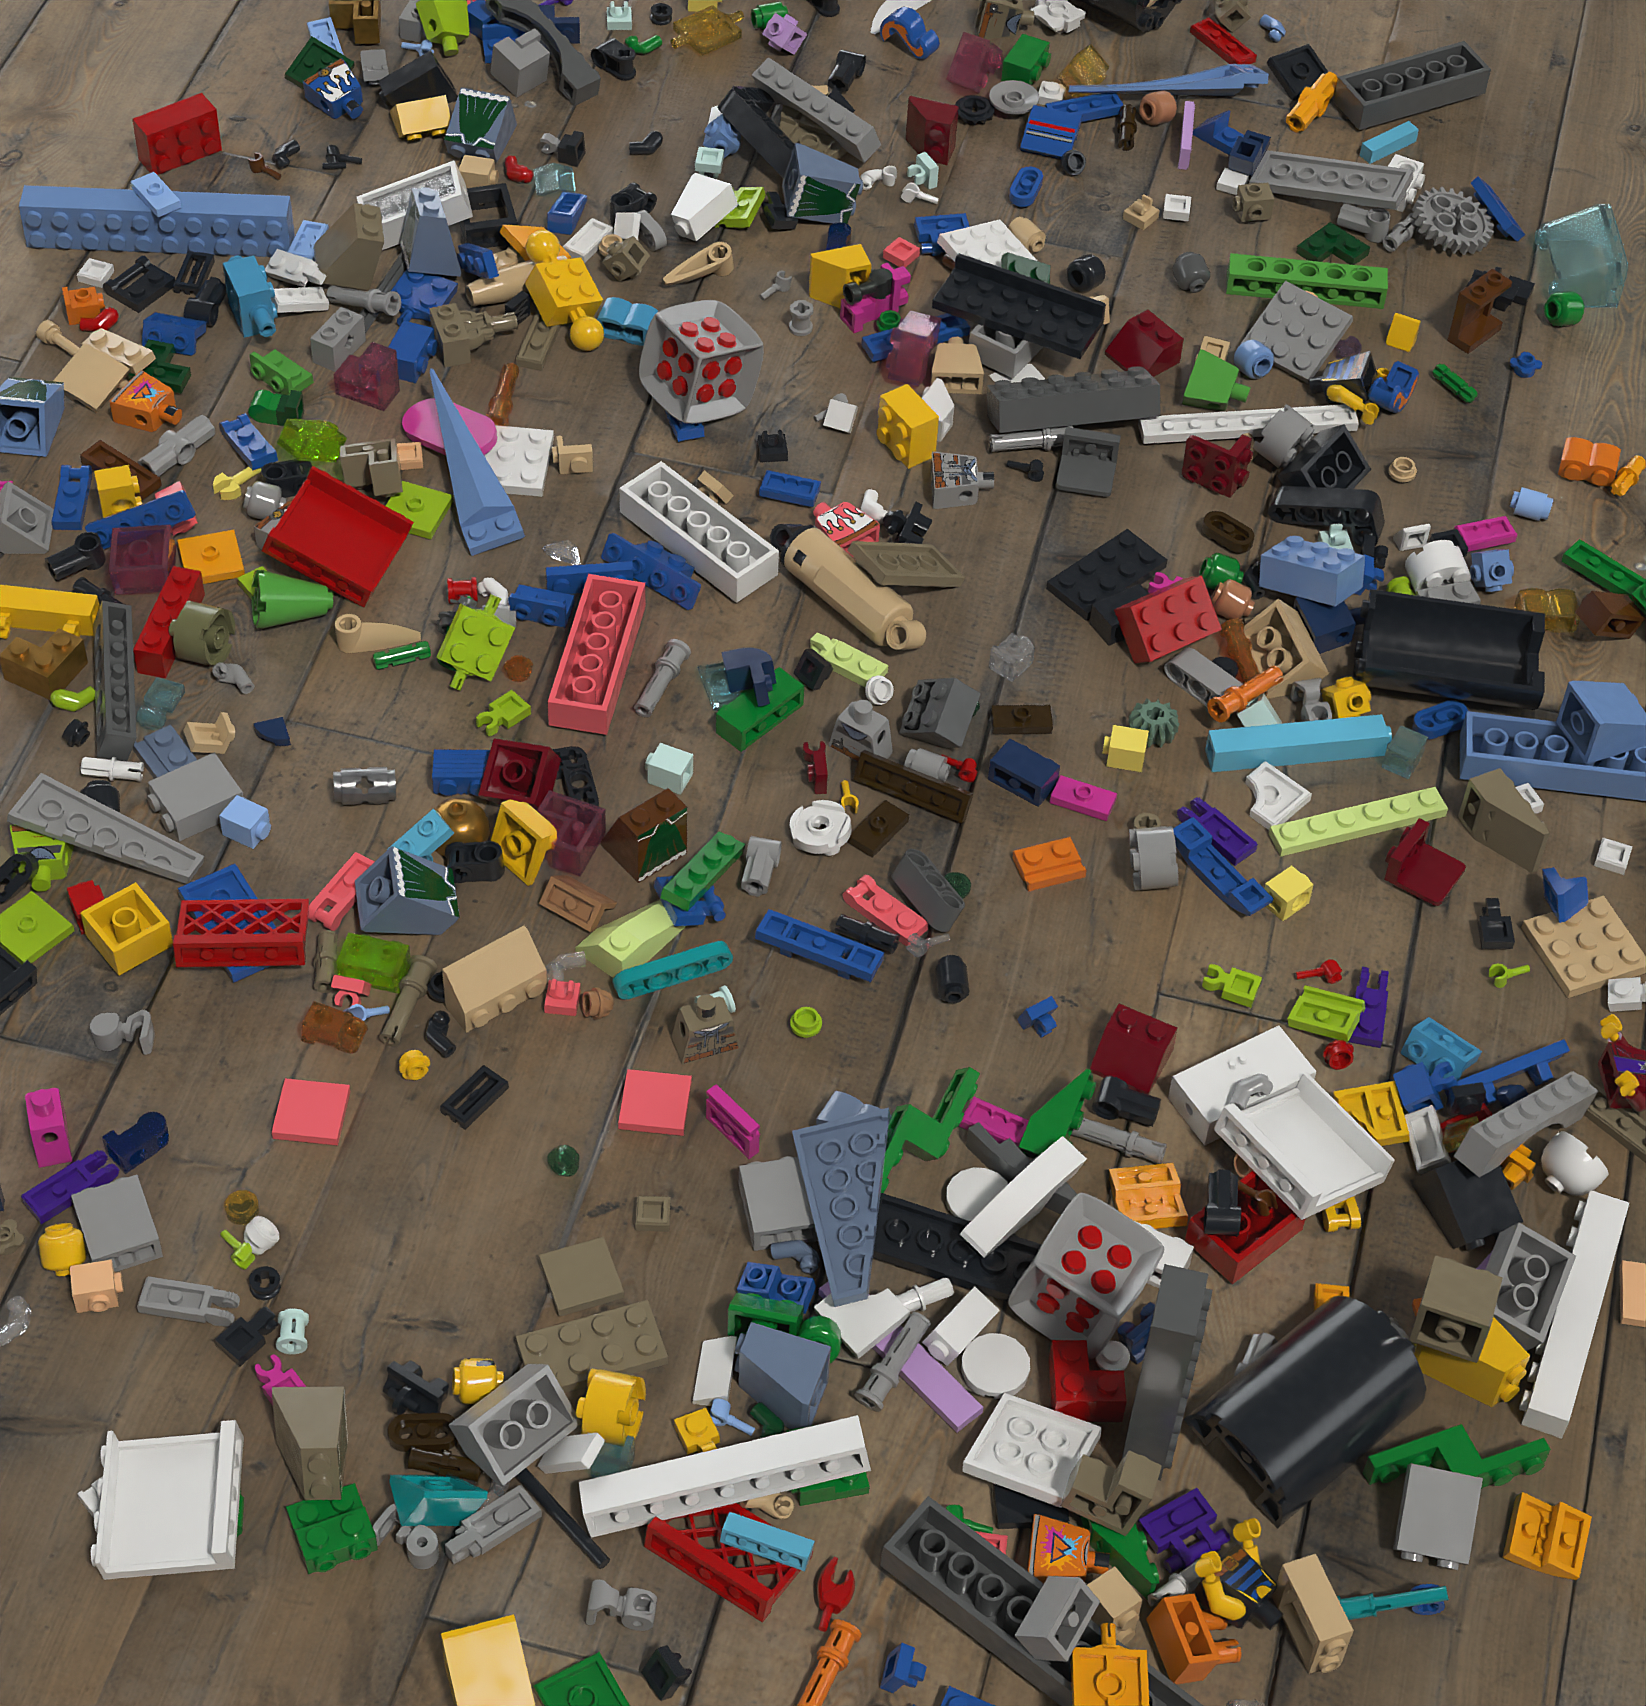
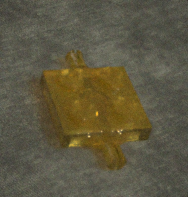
M713 5L673 22V31L679 36L670 40L671 45L674 49H677L680 46L689 44L701 55L707 54L742 38V30L735 22L743 20L744 14L740 9L731 14H726L719 11Z

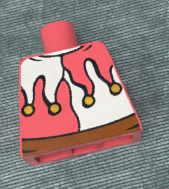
M825 502L815 507L813 515L816 517L815 526L846 552H848L847 550L852 541L879 542L880 524L849 502H843L832 509Z

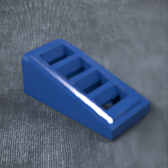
M562 192L547 213L548 231L571 235L585 207L587 195Z

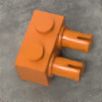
M1195 1593L1163 1597L1146 1618L1168 1677L1175 1684L1203 1681L1216 1665L1238 1663L1241 1659V1647L1231 1648L1239 1644L1236 1639L1214 1642L1210 1631L1224 1630L1228 1622L1219 1615L1212 1613L1209 1608L1201 1609Z

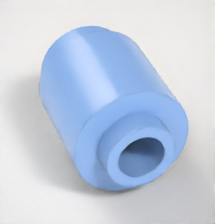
M1521 487L1520 492L1514 491L1510 507L1515 508L1513 513L1515 515L1540 521V519L1547 520L1553 498L1547 497L1548 494Z

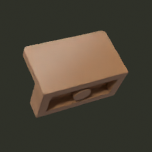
M557 875L550 877L539 904L585 930L593 932L597 928L604 910L614 909L617 902L568 875Z

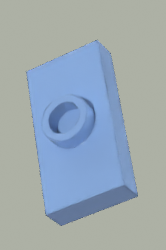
M331 17L307 22L310 37L313 36L343 55Z
M155 172L131 181V187L157 217L181 208L179 198Z
M303 220L288 252L312 259L315 262L314 244L329 229V225Z

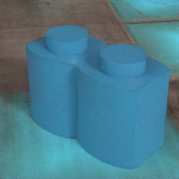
M609 297L606 299L597 320L604 328L605 338L623 339L628 343L644 346L648 327L658 310L646 304H632L621 298Z

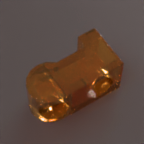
M313 1001L302 1023L301 1041L314 1045L315 1041L334 1046L344 1053H356L368 1027L364 1021L349 1015L347 1012Z

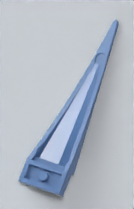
M1226 64L1192 74L1153 81L1110 85H1069L1068 92L1148 94L1156 91H1167L1171 95L1234 96L1244 86L1257 88L1259 84H1268L1269 74L1252 64Z
M430 368L459 522L471 556L524 538L525 535L514 505L435 371Z

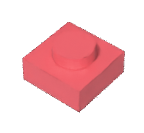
M898 237L883 250L884 259L898 267L904 266L905 268L918 258L920 254L919 247L901 237Z

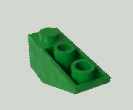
M1084 1070L1030 1117L1019 1145V1149L1027 1157L1034 1159L1062 1136L1069 1141L1073 1129L1079 1130L1084 1118V1112L1081 1111L1085 1099L1091 1100L1096 1087V1082L1093 1081L1092 1070Z
M1079 1515L1083 1528L1090 1531L1089 1545L1096 1552L1110 1553L1109 1564L1112 1567L1115 1566L1123 1577L1148 1600V1595L1154 1593L1156 1584H1159V1573L1155 1563H1150L1146 1554L1148 1545L1144 1532L1142 1530L1138 1531L1136 1524H1134L1129 1533L1124 1536Z

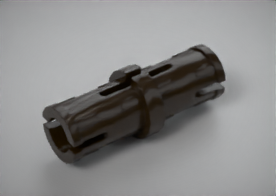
M1131 104L1121 106L1120 122L1117 123V131L1119 133L1118 147H1122L1123 151L1133 149L1134 133L1137 132V123L1135 122L1136 108L1133 107L1131 112Z
M415 1446L411 1449L408 1469L436 1473L443 1477L452 1476L474 1482L479 1481L481 1468L470 1458L452 1455L450 1450H444L441 1453Z

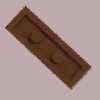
M99 440L80 454L81 463L91 465L93 471L129 465L131 476H137L140 493H135V497L140 496L141 501L162 486L159 476L102 440Z

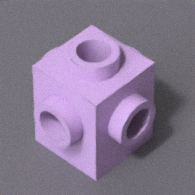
M777 13L768 21L762 33L770 39L768 42L770 46L778 51H781L783 48L795 55L807 36L806 32L796 26L798 24L797 20L788 14L782 17Z

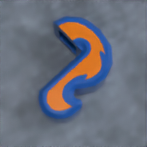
M904 6L895 10L880 25V36L883 42L897 32L917 59L924 60L939 48L940 42L935 31L930 29L927 32L920 14L912 8Z
M1400 361L1394 362L1386 382L1382 377H1379L1372 384L1368 394L1370 402L1392 413L1401 412L1419 378L1418 369Z

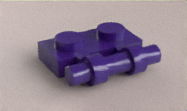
M1198 1488L1138 1519L1137 1527L1140 1531L1144 1532L1146 1540L1156 1554L1168 1548L1173 1553V1556L1164 1560V1566L1169 1573H1173L1180 1568L1182 1570L1186 1569L1204 1553L1220 1551L1221 1546L1231 1539L1225 1528L1214 1533L1209 1525L1216 1522L1217 1514ZM1196 1534L1200 1541L1187 1548L1182 1540Z

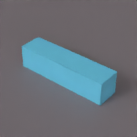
M1407 121L1363 142L1359 156L1371 164L1416 142L1419 129Z
M729 1512L720 1538L721 1543L805 1571L815 1542L814 1540Z

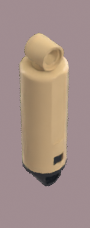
M778 524L774 526L770 534V543L781 552L780 562L783 567L876 645L882 647L889 645L895 650L918 649L924 644L926 630L921 622L912 620L913 609L911 605L889 586H881L875 583L872 575L865 568L859 566L854 557L820 529L811 524L806 526L801 524Z

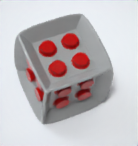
M701 300L668 307L657 312L650 322L639 364V378L647 392L671 416L683 423H703L729 417L745 410L753 397L763 361V342L747 322L733 309L720 301Z
M1079 1193L1071 1200L1043 1242L1038 1254L1017 1282L1010 1294L1008 1305L1023 1321L1051 1340H1087L1088 1359H1094L1105 1348L1115 1333L1120 1320L1136 1301L1163 1256L1164 1246L1148 1230L1117 1209L1094 1196Z

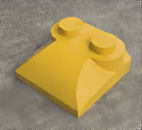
M510 799L502 802L500 805L491 841L501 846L504 865L526 885L530 886L534 883L546 851L553 849L557 844V831L547 819L528 803Z

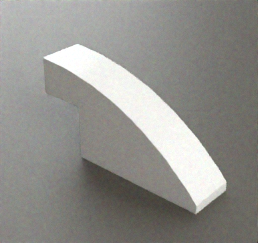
M1062 1136L1018 1174L962 1230L960 1235L983 1257H986L1040 1213L1055 1191L1077 1173L1087 1158Z

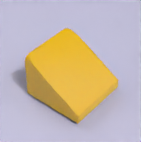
M1395 313L1386 338V345L1410 352L1416 342L1421 321Z

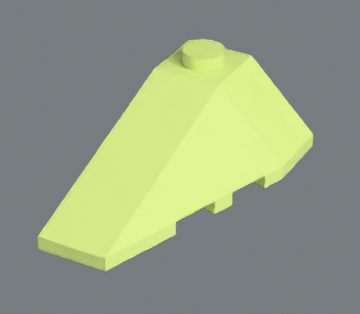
M658 900L595 929L575 947V951L614 978L625 969L647 963L686 926H674L661 900Z

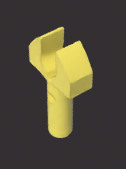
M247 467L233 477H228L224 473L217 475L213 482L214 494L220 491L221 500L236 499L241 496L240 485L259 474L261 468L252 470L250 467Z

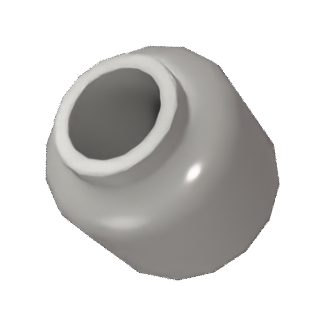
M256 481L252 487L247 486L243 508L247 509L249 517L263 520L286 503V498L281 497L282 491L279 486Z

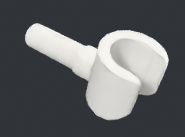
M912 182L903 188L901 198L908 203H911L915 197L937 204L939 199L923 193Z

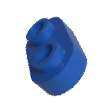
M1024 167L1018 171L1010 187L1009 200L1011 203L1018 207H1026L1033 204L1042 186V171L1035 167Z
M1452 700L1437 704L1417 712L1413 720L1412 729L1417 736L1423 739H1434L1462 729L1468 709L1461 702Z

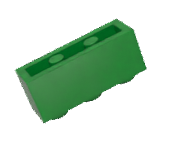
M780 667L774 670L776 684H772L773 691L768 692L770 704L758 707L754 689L752 688L743 690L735 700L728 705H723L716 713V733L740 752L804 705V685Z

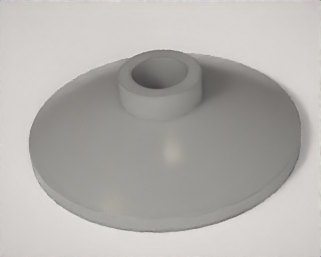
M1008 80L992 87L989 93V100L999 111L1008 114H1024L1030 112L1033 105H1038L1039 94L1028 83Z

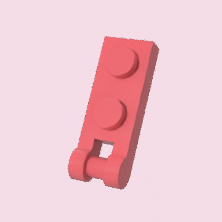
M355 852L310 903L308 919L313 922L320 921L325 928L335 931L339 927L342 918L357 902L355 880L375 861ZM328 905L333 907L329 912L324 910Z
M863 875L857 880L855 887H849L843 893V899L850 907L881 929L899 934L900 940L898 941L906 947H909L928 930L929 923L923 917L876 885L874 879L869 875ZM867 895L870 899L867 901L863 896Z

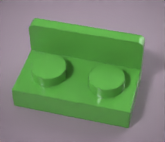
M276 349L264 357L255 351L250 354V370L254 377L264 381L278 393L290 395L291 390L302 391L314 383L313 374Z

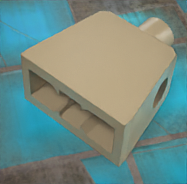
M952 337L948 340V343L938 344L932 367L931 385L936 378L942 379L948 393L982 394L984 371L977 346L974 344H964L963 339L960 337Z

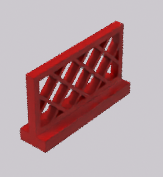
M309 899L181 900L177 935H174L173 940L176 967L305 965ZM259 910L268 912L259 919L253 915L254 912ZM288 910H301L300 913L292 918L284 914ZM202 911L205 914L194 920L188 915V912ZM225 911L236 912V914L228 919L220 915ZM276 918L283 923L275 929L267 925ZM212 919L219 923V925L211 930L203 926ZM243 919L251 923L242 930L235 926V924ZM259 929L265 933V934H252V933L256 932V931L259 930ZM292 929V930H294V931L297 932V933H285V932H287L288 930ZM195 930H196L198 933L201 934V935H188V934H190L191 932H193V931H195ZM228 930V931H230V932L233 933V934H221V933H223L224 931Z
M737 1503L667 1520L654 1517L647 1525L645 1548L762 1623L771 1613L772 1605L801 1571L773 1561V1565L755 1566L753 1553L735 1547H725V1544L720 1542L723 1526H720L718 1514H729V1512L772 1526ZM712 1515L714 1527L695 1528L693 1517ZM687 1518L689 1529L677 1530L668 1523L672 1519ZM716 1536L719 1548L707 1549L699 1544L698 1538ZM746 1555L748 1567L736 1568L728 1562L727 1557ZM776 1574L778 1583L771 1590L758 1582L757 1576Z

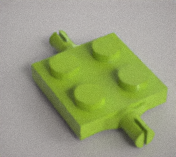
M490 594L484 610L473 609L460 603L436 657L441 661L451 664L456 669L449 686L461 691L467 675H477L492 681L515 630L514 626L501 621L494 615L502 600L501 598Z

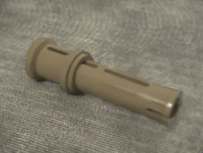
M413 955L409 961L410 969L407 975L401 978L399 983L400 995L379 1037L383 1043L386 1042L388 1037H391L387 1044L389 1046L395 1047L399 1045L401 1036L418 999L426 995L428 990L427 982L438 968L437 964L426 956Z

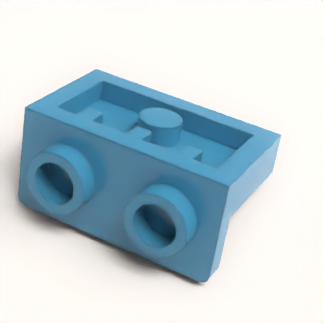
M1430 1017L1412 1028L1401 1050L1402 1055L1416 1064L1423 1062L1431 1074H1433L1438 1064L1449 1062L1453 1071L1446 1073L1443 1078L1454 1076L1457 1081H1459L1464 1070L1477 1062L1482 1053L1481 1050Z

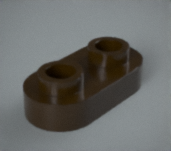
M1212 511L1205 515L1202 529L1208 537L1238 553L1247 552L1253 547L1255 534L1251 528L1221 511Z
M447 1413L398 1415L389 1423V1442L394 1449L400 1452H411L413 1446L431 1451L449 1450L458 1442L449 1427V1424L455 1418ZM439 1433L447 1434L444 1438L436 1437ZM403 1434L412 1435L409 1439L401 1438Z

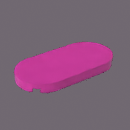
M435 398L425 399L411 406L402 418V426L407 437L414 442H421V445L446 455ZM453 403L483 455L487 454L497 443L498 437L494 422L487 416Z

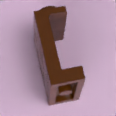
M1491 269L1459 292L1447 341L1469 354L1498 333L1503 322L1491 315L1495 298L1512 286V281Z

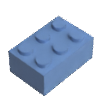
M1289 536L1261 554L1259 587L1337 606L1363 588L1365 555L1357 554L1352 549H1336L1329 547L1324 542L1312 543L1304 541L1300 536Z

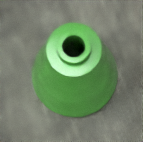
M255 570L252 587H258L255 588L254 596H251L253 624L256 625L255 628L263 629L327 614L328 609L333 608V593L328 592L325 585L264 570Z

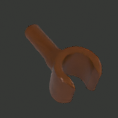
M254 153L255 160L248 158L249 166L253 173L264 172L280 180L281 174L265 164L261 153Z
M1238 1181V1190L1256 1201L1258 1213L1261 1216L1270 1215L1268 1207L1278 1209L1276 1196L1272 1190L1257 1191Z

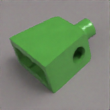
M1200 349L1183 396L1182 404L1226 411L1230 398L1246 403L1251 387L1236 383L1239 369L1236 366Z

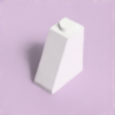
M694 173L671 213L675 223V230L680 236L697 241L737 207L738 203L730 183Z

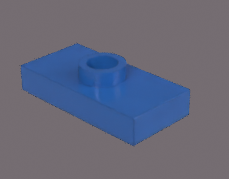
M767 470L759 489V496L814 507L821 488V481Z

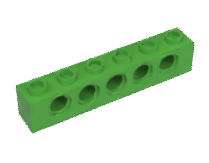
M1230 253L1226 294L1273 298L1283 283L1287 281L1304 291L1313 292L1319 299L1329 304L1383 309L1388 291V268Z

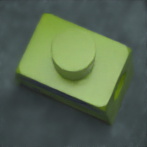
M15 824L10 825L15 854L24 851L30 852L38 860V872L30 881L34 890L46 891L51 887V880L64 879L67 876L74 845L29 829H24ZM25 861L19 862V873L25 871L24 868L27 865Z

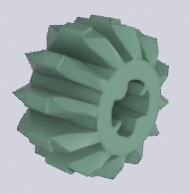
M1146 698L1143 704L1136 703V706L1129 715L1128 723L1130 728L1149 731L1147 738L1149 748L1152 744L1162 748L1164 743H1171L1179 729L1177 710L1171 709L1170 703L1161 704L1159 698L1156 702H1151Z

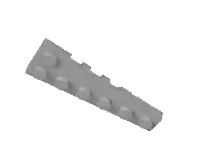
M43 773L39 774L8 813L7 821L24 829L47 835L184 884H188L204 863L205 856Z

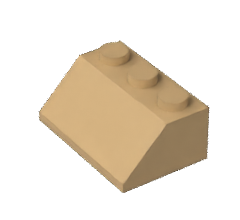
M1279 599L1234 634L1255 676L1271 666H1277L1282 671L1283 676L1280 677L1283 678V681L1264 692L1268 699L1290 695L1295 681L1315 678L1323 679L1329 674L1298 611Z
M524 925L442 969L446 1008L466 1033L476 1027L484 1026L489 1020L502 1013L510 1012L516 1005L529 998L539 996L547 989L546 968L528 929Z

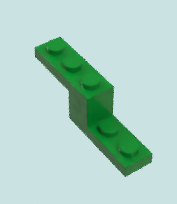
M971 1067L956 1070L933 1118L911 1104L896 1107L889 1121L881 1193H884L889 1184L887 1177L892 1167H895L903 1156L904 1151L902 1148L923 1161L937 1160L946 1153L950 1145L948 1139L951 1132L961 1123L964 1116L962 1110L978 1088L976 1081L980 1075L979 1072Z
M1460 1424L1368 1456L1363 1475L1369 1485L1379 1481L1388 1483L1395 1480L1400 1474L1405 1473L1407 1464L1412 1463L1427 1467L1432 1464L1433 1468L1483 1478L1482 1489L1492 1484H1495V1486L1504 1485L1512 1480L1514 1476L1523 1473L1532 1475L1539 1472L1545 1466V1461L1551 1449L1546 1440L1541 1438L1482 1459L1463 1425Z

